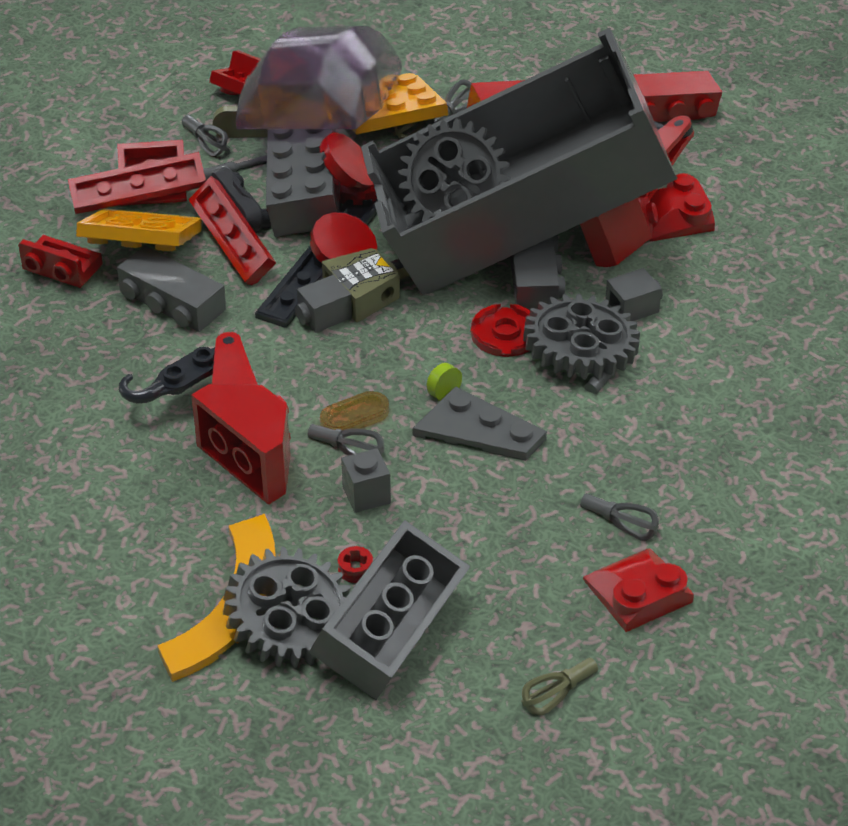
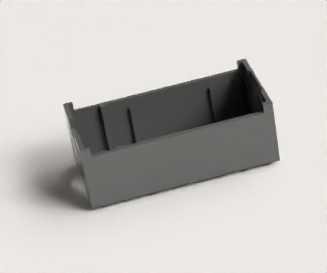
M610 27L597 33L602 44L443 119L447 121L450 128H453L455 119L461 120L462 129H465L469 121L474 122V133H477L482 127L487 129L485 140L495 136L498 140L493 149L503 148L506 151L499 157V161L510 163L509 167L501 170L502 174L511 177V180L501 182L500 185L468 199L467 194L463 190L459 189L451 196L453 207L443 212L441 209L435 211V217L422 222V217L425 213L423 210L413 214L411 210L416 202H404L403 200L410 193V190L399 188L401 183L408 181L407 176L398 173V170L408 169V164L401 160V156L411 157L413 152L406 145L410 143L418 146L420 142L417 139L416 133L378 150L373 141L361 146L367 174L374 184L378 199L375 206L382 233L422 295L430 294L490 265L503 261L518 252L533 247L544 240L598 217L613 208L630 202L677 179L645 98ZM441 121L432 124L437 131L440 130ZM428 127L418 131L426 137L429 136ZM454 142L446 143L441 150L442 157L446 161L455 159L458 154L457 145ZM434 157L429 158V162L451 177L450 184L453 181L460 182L474 193H480L479 187L458 174L459 167L456 170L450 169ZM476 161L471 165L470 175L474 180H480L486 175L487 167L483 161ZM435 171L427 172L423 177L424 187L427 190H432L438 186V174Z

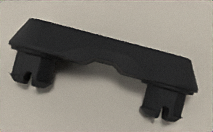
M223 167L211 174L213 178L221 183L255 233L259 232L261 228H270L271 222L267 208L261 209L252 195L243 189L244 179L239 172H232L230 168Z

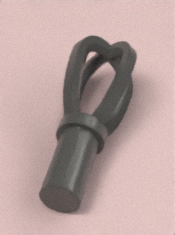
M465 79L456 82L445 98L448 106V115L428 119L427 123L432 125L466 109L467 103L458 108L454 107L469 96L471 82ZM461 85L467 86V88H465L451 100L454 93L458 90V88Z
M185 115L182 118V125L193 133L208 155L218 157L223 151L229 150L230 147L227 145L228 136L224 130L213 125L200 123L191 115ZM213 131L222 136V141L208 132ZM205 141L217 147L218 150L212 151Z
M311 424L308 429V438L332 444L333 447L339 448L347 455L357 453L349 449L345 444L366 450L378 448L381 455L384 453L385 448L382 436L372 430H334ZM350 435L373 437L376 439L377 445L346 437Z
M587 493L581 499L580 506L582 508L604 516L606 520L612 521L617 528L638 540H649L658 531V515L649 507L634 503L618 504L613 501L608 502ZM620 510H636L650 515L652 523ZM618 518L649 529L646 534H640L628 528Z

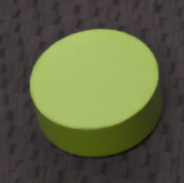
M449 363L439 364L431 371L428 377V393L441 401L454 387L460 388L462 383L461 371Z

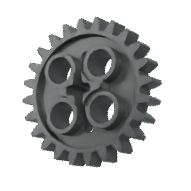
M455 119L453 128L449 127L446 120H441L439 131L433 125H427L429 132L427 137L417 132L416 136L420 142L418 146L410 143L406 145L413 152L411 157L401 156V160L408 164V169L398 170V173L407 176L408 180L401 183L399 188L410 190V193L403 200L404 202H416L411 210L413 214L422 210L425 212L422 222L435 217L434 212L439 209L443 212L453 207L451 196L459 189L463 190L467 194L468 199L500 185L501 182L511 180V177L503 175L501 171L509 167L510 163L499 161V157L506 152L505 149H493L498 139L494 136L485 140L487 129L484 127L477 133H474L475 124L469 121L465 129H462L460 119ZM448 142H454L458 147V154L451 161H446L441 154L442 147ZM434 157L450 169L456 170L459 167L458 174L479 187L480 193H474L460 182L453 181L450 184L451 177L429 162V158ZM476 161H483L487 167L486 175L480 180H474L470 175V167ZM429 171H435L439 177L438 186L432 190H427L423 185V177Z
M563 294L562 301L550 297L549 304L540 301L538 309H530V316H526L523 341H526L525 349L532 351L531 358H542V367L554 365V373L564 369L567 370V376L570 378L577 372L580 373L583 379H587L588 373H593L596 378L601 379L603 371L614 376L616 368L624 371L626 370L627 363L633 364L634 356L638 354L640 331L637 330L638 323L630 321V313L620 314L621 306L619 305L612 308L608 307L609 300L607 299L598 303L593 295L588 300H583L581 294H577L576 299L571 300L569 296Z
M281 547L280 554L276 557L269 549H265L263 560L252 554L248 565L239 563L237 573L230 575L228 587H226L223 597L225 601L223 615L229 616L226 627L227 629H237L234 637L235 642L248 640L245 652L250 653L257 648L261 650L260 661L262 662L272 655L275 656L277 667L281 666L284 658L290 659L293 668H297L300 658H304L310 666H313L316 657L311 655L309 650L351 589L350 585H340L343 574L339 572L330 575L331 562H326L319 566L316 564L317 554L314 553L306 560L303 559L302 550L299 548L294 556H289L286 548ZM273 626L280 627L283 630L275 629Z

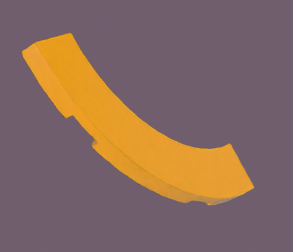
M265 514L228 526L229 535L236 552L234 574L237 573L239 563L249 564L252 554L263 560L265 549H269L276 557L272 530ZM223 598L213 611L196 626L172 640L157 645L158 653L172 682L189 676L219 659L218 656L228 650L235 643L234 637L237 629H227L226 627L229 616L223 615L225 604Z

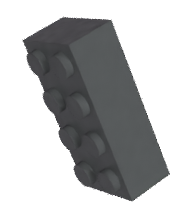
M332 115L325 117L314 116L307 120L290 123L280 122L276 125L268 126L266 208L275 237L312 231L316 221L323 215L333 212L341 213L340 182L326 168L323 161L326 155L324 152L320 153L319 150L321 141L330 133L336 132Z
M404 520L321 630L309 653L370 697L377 700L470 566Z

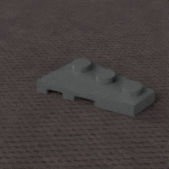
M454 387L413 427V436L424 439L426 436L445 440L447 444L456 446L464 444L481 448L483 452L526 461L547 439V431L458 387Z

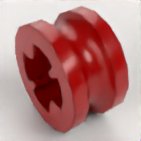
M359 546L344 549L338 556V572L343 574L342 579L347 582L357 583L373 562L371 552ZM359 561L360 567L352 568L351 562Z

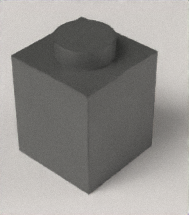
M644 268L607 280L606 299L609 300L608 307L621 306L620 314L630 313V321L659 313L660 299L663 297L660 283L653 279Z
M334 275L297 289L298 304L295 305L296 316L301 324H308L315 333L352 318L351 293Z
M378 448L341 457L342 487L354 513L391 503L390 472Z

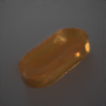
M366 391L325 407L320 413V426L334 430L365 428L384 420L388 416L389 400L385 395L376 391Z

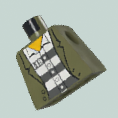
M372 248L322 261L323 279L334 275L351 293L352 318L355 322L365 319L399 299V280L410 276L399 258L387 262L376 249Z

